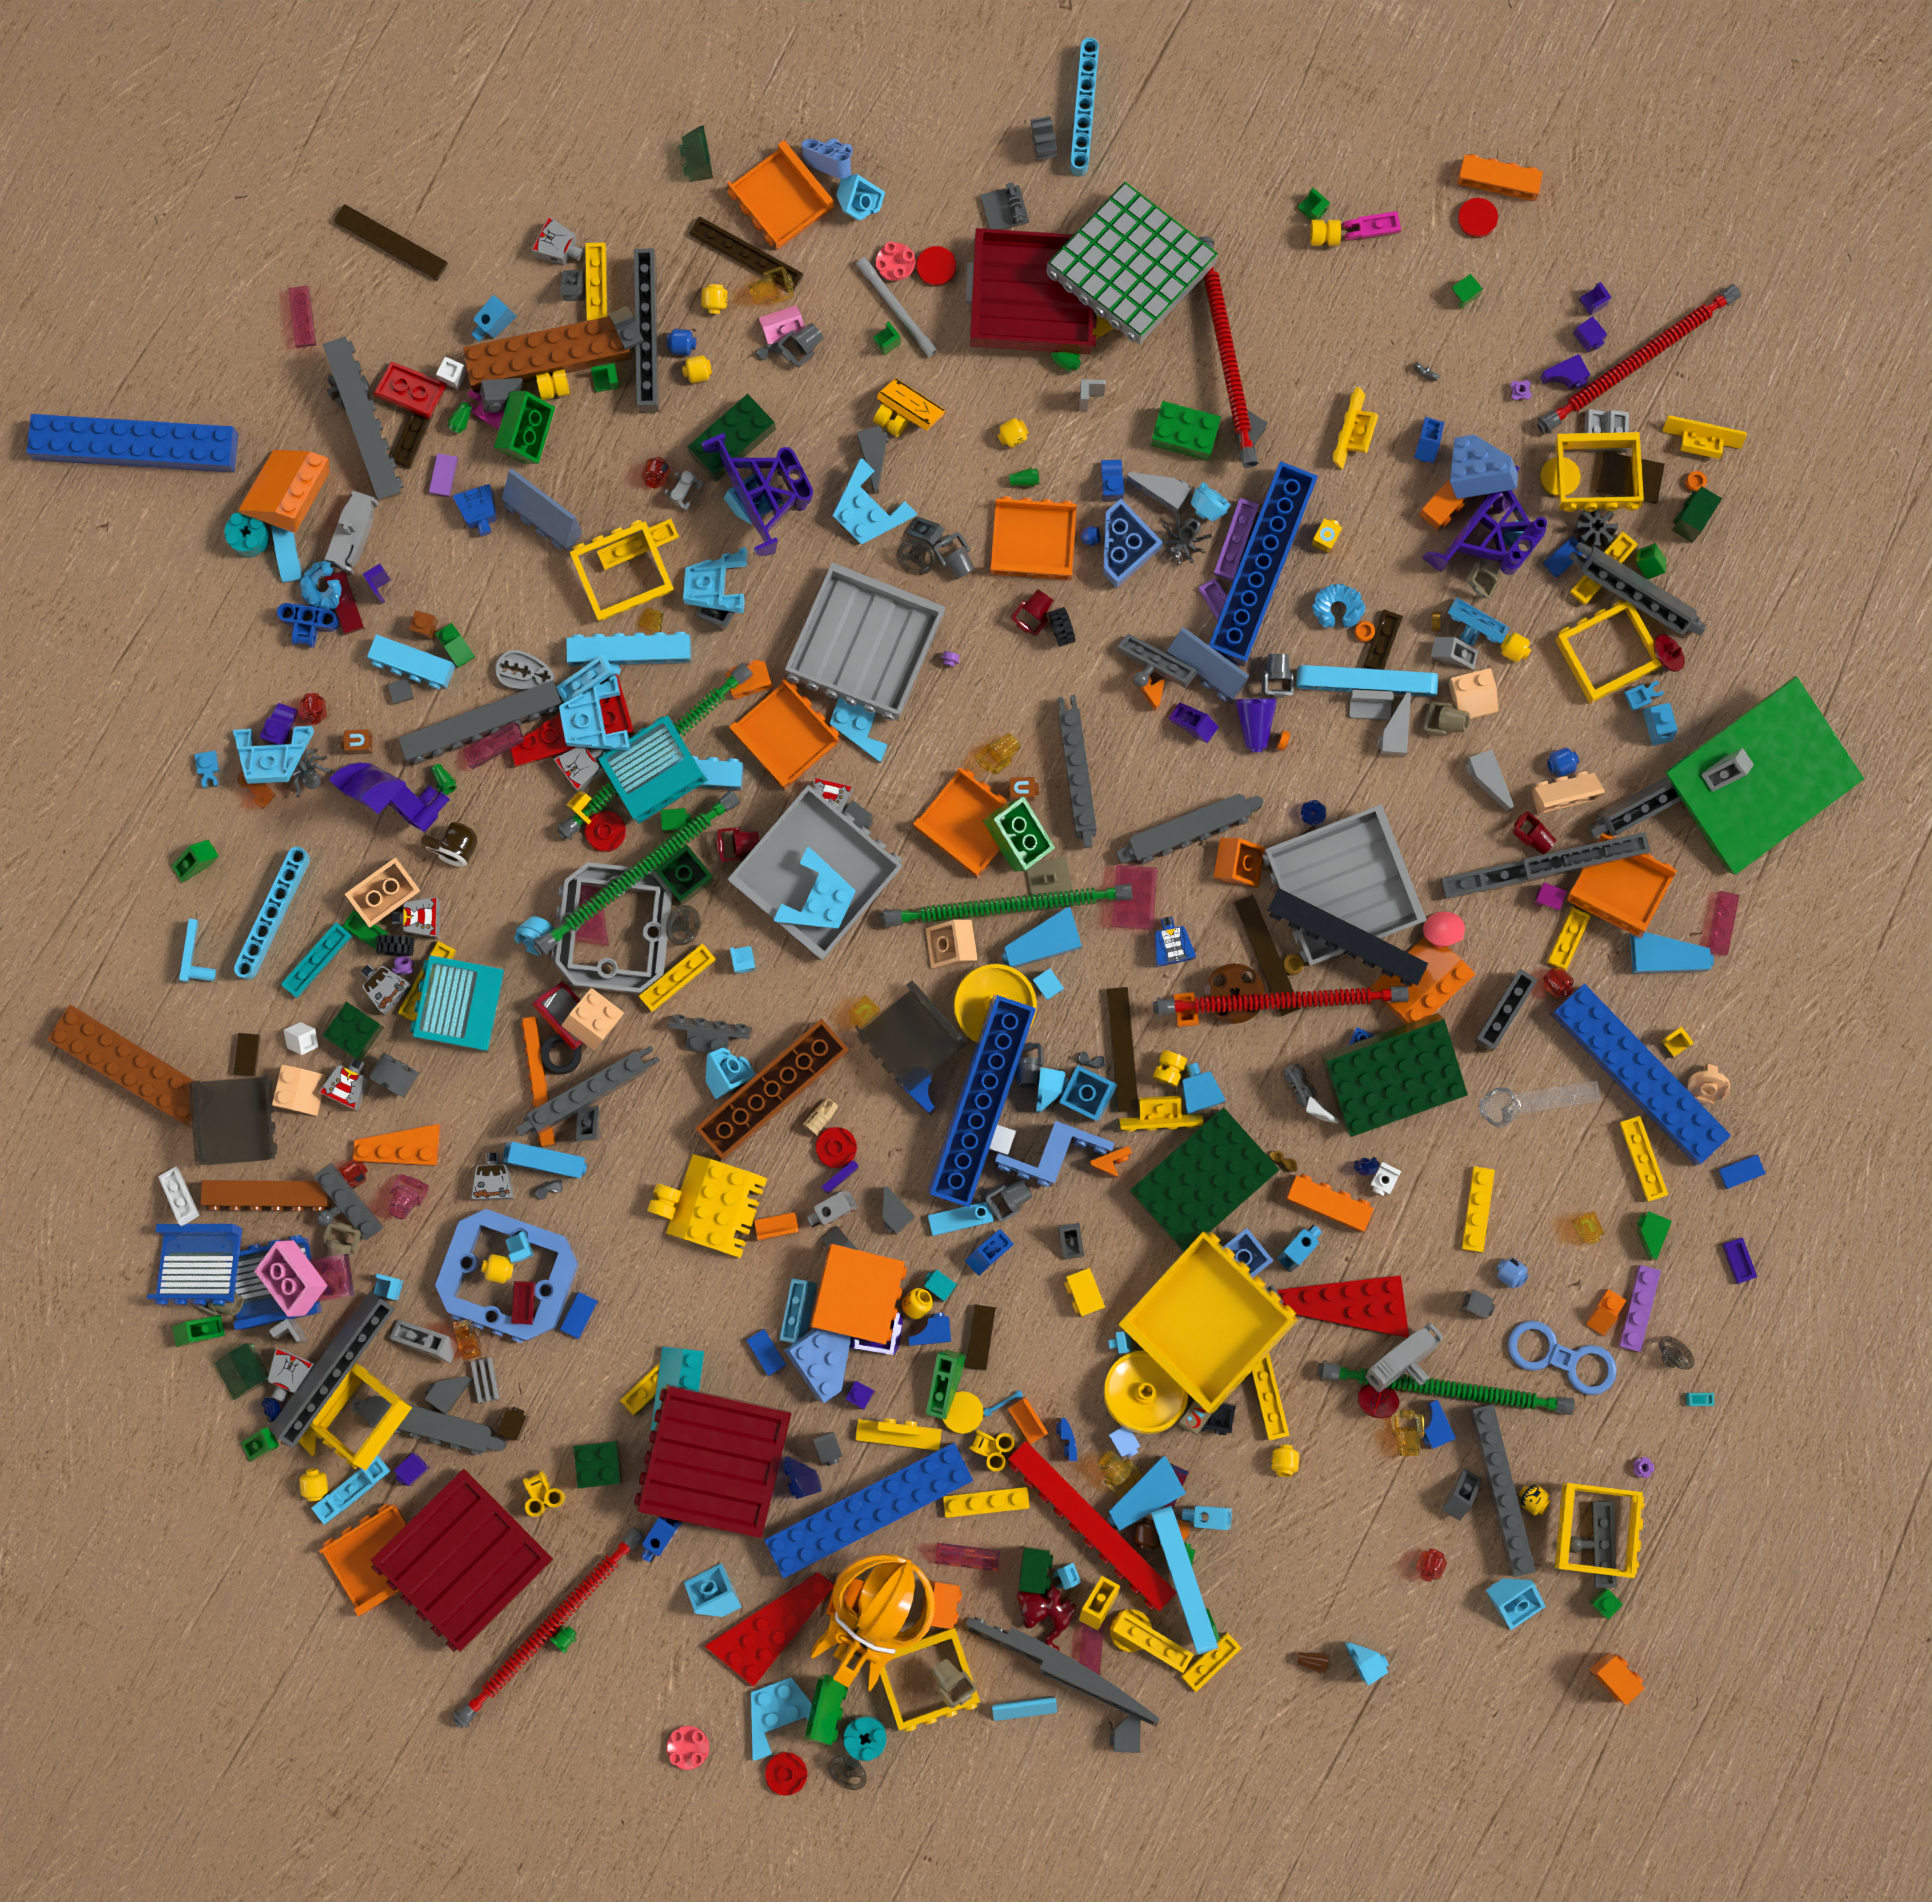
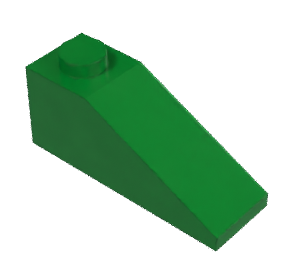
M947 1349L937 1353L926 1410L927 1415L944 1420L947 1419L962 1376L965 1354Z

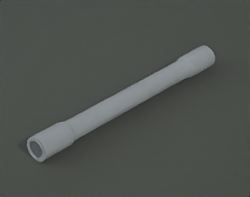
M866 257L858 260L856 265L860 271L869 279L926 356L928 358L932 357L938 351L932 342L923 334Z

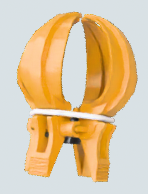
M869 1554L850 1563L838 1575L833 1587V1604L836 1615H830L828 1629L817 1640L814 1648H812L811 1658H815L837 1643H840L833 1656L842 1662L833 1679L849 1688L867 1659L870 1661L868 1691H871L876 1681H878L882 1668L895 1658V1649L910 1647L918 1643L929 1631L934 1618L935 1600L934 1592L927 1576L918 1566L912 1564V1560L895 1554ZM876 1566L868 1575L861 1588L858 1601L859 1612L856 1614L846 1603L843 1594L855 1577L866 1569ZM914 1570L925 1588V1608L920 1619L913 1627L899 1632L909 1614L915 1588ZM856 1655L859 1658L853 1670L846 1667Z

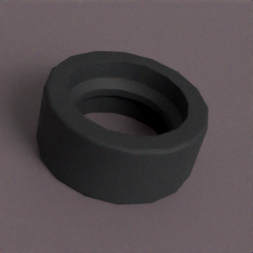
M557 1034L545 1041L541 1049V1058L547 1069L555 1074L564 1075L571 1073L578 1067L581 1062L582 1052L579 1046L573 1050V1059L568 1065H554L549 1057L551 1047L559 1042L566 1043Z

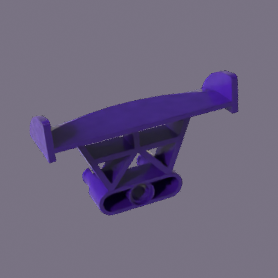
M724 433L702 442L701 445L704 451L720 453L737 495L764 543L754 547L756 555L768 556L775 554L778 540L777 538L771 539L769 535L770 530L793 505L796 506L797 510H805L807 505L810 504L813 495V488L796 454L791 448L782 447L777 452L776 458H730L724 446ZM736 468H750L759 487L748 492ZM759 468H771L766 480ZM776 470H779L778 474L782 476L789 491L769 486ZM796 474L799 476V479L793 480L789 475ZM762 495L765 496L774 515L766 525H764L752 501ZM775 499L786 501V503L779 509Z
M1515 465V468H1516L1517 473H1518L1520 467H1518V466ZM1512 490L1490 493L1444 555L1432 551L1425 553L1422 559L1439 572H1442L1449 559L1457 551L1501 562V571L1506 575H1512L1517 572L1543 538L1546 532L1547 520L1543 517H1538L1535 521L1530 522ZM1502 492L1510 509L1497 523L1486 512ZM1512 512L1518 522L1504 523ZM1478 522L1492 531L1480 547L1463 543ZM1524 531L1506 553L1501 532ZM1493 537L1497 551L1485 548ZM1518 545H1525L1527 551L1520 550Z
M358 762L348 764L339 768L329 777V781L344 795L357 800L374 810L377 814L388 804L410 825L424 833L438 818V812L450 801L444 793L440 791L438 794L429 785L417 797L405 785L406 782L371 763Z

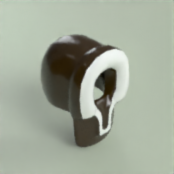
M451 822L442 841L423 835L421 843L426 849L438 854L439 859L456 867H464L469 863L478 840L472 828L462 823Z

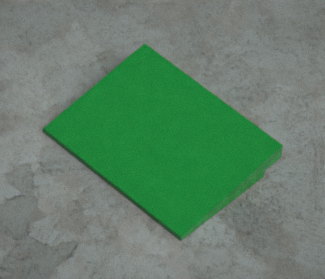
M1794 676L1665 771L1712 852L1720 858L1727 872L1734 875L1865 779L1797 676ZM1743 748L1754 764L1746 776L1712 792L1701 774L1725 756Z

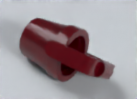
M1037 589L1026 602L1021 600L1010 618L1020 630L1037 636L1049 619L1046 617V614L1054 600ZM1022 608L1041 621L1035 631L1022 620L1015 618Z
M1529 811L1520 815L1514 823L1513 834L1542 855L1546 854L1557 841L1545 825ZM1526 820L1533 825L1527 834L1520 830Z
M740 827L718 829L715 845L720 861L743 860L742 856L749 854L760 842L758 831H739ZM732 831L734 858L724 859V843L721 832Z

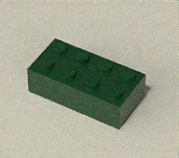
M747 393L691 442L687 448L689 454L717 482L727 473L720 453L704 451L701 443L724 433V446L730 458H744L776 430L775 422Z

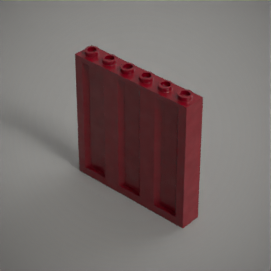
M976 228L969 347L1091 354L1092 347H1096V335H1093V329H1096L1097 317L1093 316L1094 310L1090 306L1082 304L1076 295L1067 292L1062 284L1057 280H1052L1046 273L1049 260L1074 234Z
M666 1384L665 1388H662L660 1391L659 1401L662 1402L660 1409H656L654 1422H657L655 1430H651L649 1442L652 1444L650 1451H646L644 1457L646 1468L645 1472H641L639 1484L641 1485L640 1493H636L634 1498L636 1510L641 1513L762 1538L792 1413L783 1409Z
M463 1469L370 1561L373 1563L371 1568L376 1574L380 1576L383 1573L388 1579L385 1583L393 1591L398 1589L403 1594L400 1598L408 1606L413 1604L418 1609L416 1614L424 1622L427 1619L433 1625L430 1629L438 1637L443 1635L448 1640L445 1644L453 1652L458 1650L461 1653L553 1561V1558Z

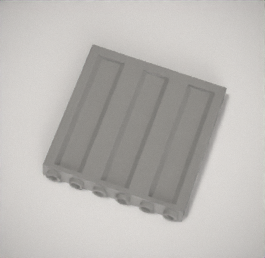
M832 562L785 668V676L791 682L806 684L811 690L817 691L819 689L824 691L831 698L839 697L844 699L849 705L855 706L857 704L864 707L863 709L869 713L877 712L882 714L887 720L899 721L942 622L945 606Z
M1382 804L1264 850L1265 854L1262 857L1266 867L1269 865L1273 873L1270 874V878L1274 886L1278 885V888L1378 938H1383L1427 921ZM1302 928L1299 931L1295 930L1292 932L1296 944L1300 943L1302 951H1300L1301 958L1308 965H1313L1345 952L1340 947H1337L1335 950L1325 945L1326 940L1320 937L1318 940L1307 936L1308 931Z

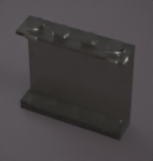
M913 980L906 985L909 992L864 1029L861 1030L858 1026H855L859 1033L856 1035L863 1045L867 1043L871 1047L868 1050L876 1060L880 1058L883 1061L881 1066L888 1074L892 1072L895 1075L893 1080L900 1088L905 1087L908 1092L967 1045L964 1038Z
M268 1075L254 1078L202 1082L200 1080L188 1083L195 1166L275 1159L277 1144L273 1142V1134L276 1132L275 1122H272L271 1119L274 1106L269 1096V1093L272 1092L271 1080H268Z

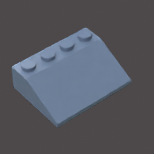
M512 468L509 470L502 495V500L505 504L504 508L511 514L516 512L520 515L519 519L527 526L533 525L537 528L535 531L541 537H549L552 540L551 543L557 549L562 550L563 548L568 552L583 534L576 517Z

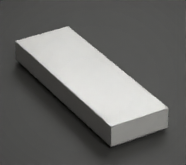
M177 1166L158 1176L180 1226L200 1216Z

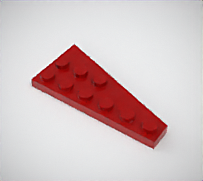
M616 674L620 695L600 699L606 734L627 730L629 735L635 732L618 674ZM560 713L510 746L516 767L564 754L576 748L575 746H567L565 742Z
M1401 1275L1277 1290L1284 1302L1282 1305L1290 1306L1296 1312V1315L1405 1338L1409 1337Z
M817 1572L705 1645V1647L754 1687L834 1587V1584Z

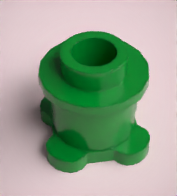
M569 1625L566 1628L561 1626L558 1634L552 1636L550 1640L563 1653H566L567 1648L572 1642L577 1641L575 1637L577 1633Z

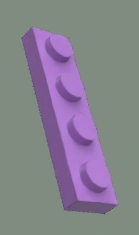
M1242 498L1239 499L1214 575L1233 581L1259 504Z
M1639 1265L1619 1347L1641 1352L1661 1270Z

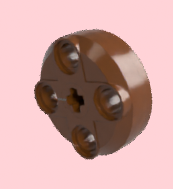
M1236 963L1226 964L1214 970L1208 977L1204 987V1001L1207 996H1209V1000L1211 996H1214L1215 1000L1216 996H1220V1000L1221 996H1225L1226 1000L1227 995H1230L1231 999L1232 995H1236V999L1237 995H1241L1243 999V994H1246L1247 998L1248 994H1252V998L1253 994H1257L1259 998L1261 993L1264 997V986L1259 975L1250 967ZM1245 971L1250 972L1252 975V980L1249 983H1245L1242 980V974ZM1215 975H1220L1223 978V983L1219 987H1216L1212 982ZM1259 1006L1258 1010L1253 1012L1244 1011L1243 1007L1242 1011H1238V1007L1236 1011H1233L1231 1007V1012L1227 1011L1225 1015L1220 1016L1217 1014L1216 1008L1215 1013H1212L1210 1009V1013L1218 1020L1231 1024L1246 1022L1260 1011Z

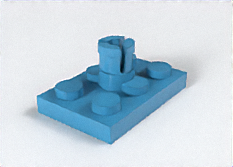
M1457 597L1448 611L1453 620L1459 623L1462 621L1467 624L1459 638L1470 645L1475 644L1481 632L1487 635L1486 638L1491 642L1502 643L1510 628Z

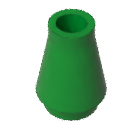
M462 401L449 417L447 426L457 433H462L463 430H466L472 406Z
M1030 467L1017 473L1009 474L1011 486L1035 487V485L1040 484L1038 468L1033 469Z
M436 764L430 769L438 792L441 791L448 795L456 790V780L441 764Z

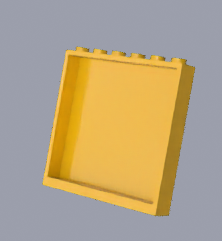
M1202 1232L1118 1325L1208 1413H1213L1295 1325L1298 1319L1295 1317L1296 1312L1290 1306H1283L1279 1302L1281 1298L1274 1291L1271 1290L1269 1292L1264 1287L1266 1283L1258 1276L1254 1278L1249 1273L1251 1269L1244 1262L1241 1261L1239 1263L1234 1258L1235 1253L1227 1246L1223 1248L1219 1244L1220 1239L1214 1233Z

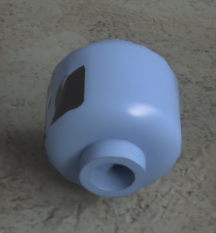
M1513 1257L1507 1261L1503 1259L1496 1268L1498 1270V1280L1512 1289L1520 1288L1529 1276L1527 1274V1267Z

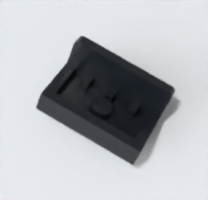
M1223 1402L1212 1413L1201 1431L1204 1432L1206 1429L1214 1430V1433L1218 1435L1232 1433L1236 1405Z

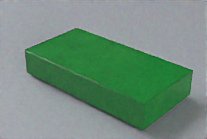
M355 910L352 911L342 925L344 929L375 950L377 936L389 934L376 924L369 928Z

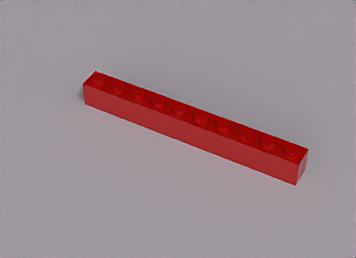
M1027 1441L1008 1458L1011 1461L1008 1465L1016 1473L1021 1471L1026 1476L1023 1480L1031 1488L1036 1486L1041 1491L1038 1495L1046 1504L1050 1501L1056 1507L1053 1511L1061 1519L1066 1517L1071 1522L1068 1526L1076 1534L1081 1532L1086 1537L1083 1541L1091 1549L1096 1547L1101 1552L1098 1556L1107 1565L1111 1562L1116 1567L1114 1572L1122 1580L1126 1577L1131 1582L1129 1587L1137 1595L1141 1592L1147 1598L1144 1602L1152 1611L1155 1608L1160 1611L1177 1594Z

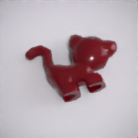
M1050 1584L1049 1590L1046 1592L1047 1598L1039 1593L1019 1591L1016 1597L1019 1602L1021 1616L1024 1618L1025 1628L1031 1629L1038 1622L1043 1621L1047 1615L1050 1616L1054 1629L1044 1637V1643L1060 1651V1648L1054 1645L1052 1641L1059 1637L1063 1630L1069 1626L1071 1617L1076 1611V1605L1067 1597L1061 1602L1059 1600L1061 1597L1060 1591L1052 1584Z

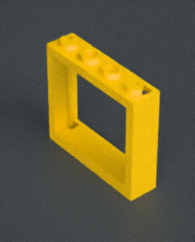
M1640 432L1557 434L1555 454L1558 510L1566 512L1585 509L1588 512L1597 509H1605L1606 511L1626 509L1634 511L1641 508L1644 497ZM1631 448L1634 497H1565L1563 449Z
M634 521L629 524L630 528L625 530L622 527L611 531L610 536L605 538L603 535L592 539L593 543L586 546L584 543L578 544L570 552L599 622L675 591L646 521ZM643 530L665 584L601 610L579 556Z
M1620 600L1612 605V609L1608 611L1602 609L1594 614V618L1590 620L1584 618L1576 623V627L1562 629L1558 632L1559 635L1555 639L1589 704L1663 667L1654 652L1653 639L1634 605L1628 601ZM1625 610L1653 661L1595 690L1567 639Z
M355 1363L310 1424V1427L314 1429L313 1434L320 1439L324 1438L323 1443L331 1449L336 1448L334 1452L343 1459L347 1458V1464L351 1465L354 1469L360 1467L366 1471L412 1407L367 1369ZM364 1381L391 1403L392 1406L357 1453H355L327 1428L361 1382Z
M1562 1482L1554 1568L1635 1578L1637 1568H1639L1637 1552L1641 1550L1639 1531H1642L1643 1518H1641V1509H1644L1645 1503H1643L1644 1497H1642L1643 1492ZM1575 1490L1631 1497L1624 1570L1568 1563Z
M955 1627L924 1637L910 1647L895 1649L894 1654L895 1658L952 1638L962 1670L973 1681ZM885 1666L880 1672L899 1731L903 1729L904 1732L912 1731L917 1728V1724L923 1722L925 1725L932 1724L937 1721V1717L942 1715L945 1718L952 1717L957 1714V1710L965 1708V1711L977 1707L976 1703L980 1702L976 1690L971 1695V1699L962 1705H957L954 1708L946 1706L903 1721Z

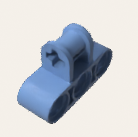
M835 138L830 139L826 143L815 139H807L802 142V158L805 165L836 178L843 179L851 175L850 157L853 148L850 144H842Z

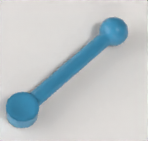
M1017 1390L1013 1396L990 1409H984V1415L988 1417L993 1411L1012 1400L1020 1399L1023 1396L1022 1392Z

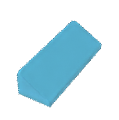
M792 1278L780 1341L794 1343L807 1334L817 1287L816 1283Z
M1051 1696L993 1704V1717L995 1721L1056 1713V1698Z

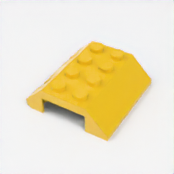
M693 1154L680 1190L682 1192L680 1200L675 1204L676 1211L673 1219H670L666 1234L741 1258L743 1249L737 1248L734 1245L737 1244L745 1247L746 1242L734 1238L736 1230L743 1234H749L750 1229L741 1227V1224L752 1226L757 1210L748 1207V1204L758 1207L760 1202L747 1197L749 1191L758 1195L763 1194L764 1190L754 1186L756 1184L765 1187L767 1178Z

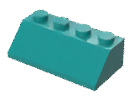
M662 1346L651 1430H655L657 1422H654L656 1409H660L662 1401H659L661 1389L665 1388L666 1384L699 1391L704 1351Z

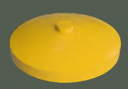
M1001 964L984 965L967 974L959 984L954 997V1015L962 1032L972 1041L978 1042L993 995H999L1034 1007L1037 1011L1034 989L1028 979L1018 970ZM1035 1011V1014H1034V1017H1033L1031 1026H1032V1024H1033V1022H1034V1019H1035V1016H1036V1011Z
M1145 1350L1131 1352L1118 1359L1109 1370L1104 1383V1400L1111 1416L1121 1426L1135 1433L1156 1434L1169 1429L1180 1419L1188 1402V1393Z

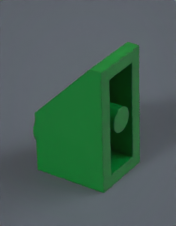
M208 839L190 845L171 866L181 883L210 867L219 855Z
M1647 1211L1644 1214H1640L1636 1225L1639 1226L1637 1233L1650 1260H1657L1672 1220Z
M221 1315L187 1321L172 1327L176 1347L225 1336Z

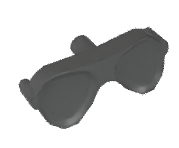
M779 342L771 345L767 344V346L759 348L756 351V355L761 360H766L770 351L781 355L782 352L778 347Z
M1418 361L1413 365L1415 371L1428 380L1437 381L1440 377L1435 372H1429L1431 369L1429 366L1424 369L1423 365Z
M1085 1051L1077 1056V1060L1083 1065L1099 1069L1106 1065L1103 1056H1099L1093 1061L1090 1060Z
M555 1180L550 1183L545 1182V1185L538 1187L534 1191L535 1195L543 1200L546 1198L549 1190L557 1193L561 1192L562 1180Z

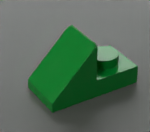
M453 623L435 633L458 668L475 658V655Z
M268 1427L241 1442L249 1462L279 1447L274 1434L269 1431Z

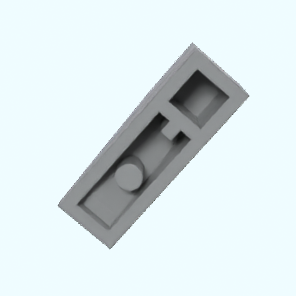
M1129 472L1126 479L1127 482L1174 513H1178L1191 493L1189 484L1181 479L1178 481L1171 477Z
M1409 692L1406 693L1381 737L1378 736L1377 749H1380V755L1405 757L1407 754L1411 693Z
M1493 749L1469 757L1466 761L1467 764H1465L1468 775H1472L1473 780L1507 812L1512 810L1514 805Z
M397 1320L389 1338L404 1346L448 1363L452 1362L459 1346L457 1342L447 1335L401 1320Z

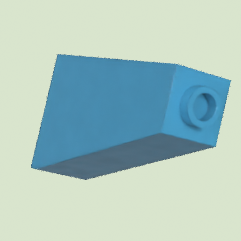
M1065 908L1005 946V953H1002L1004 965L1017 968L1080 950L1082 945L1071 908Z
M1647 932L1643 934L1642 938L1630 933L1632 974L1707 972L1714 965V956L1710 954V948Z
M506 1142L501 1162L577 1179L581 1178V1175H585L587 1169L584 1157L516 1142Z
M1165 1455L1109 1510L1110 1516L1107 1518L1113 1528L1117 1526L1121 1530L1186 1494Z

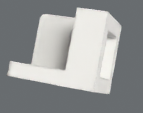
M445 357L436 375L439 381L447 383L448 386L458 390L467 372L462 364Z
M300 1022L284 1029L288 1049L303 1055L318 1048L315 1028Z
M997 1125L989 1149L1008 1156L1016 1131Z

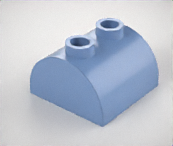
M1248 1228L1223 1246V1248L1227 1246L1235 1253L1234 1258L1239 1263L1242 1261L1251 1269L1249 1273L1253 1277L1273 1262V1259Z

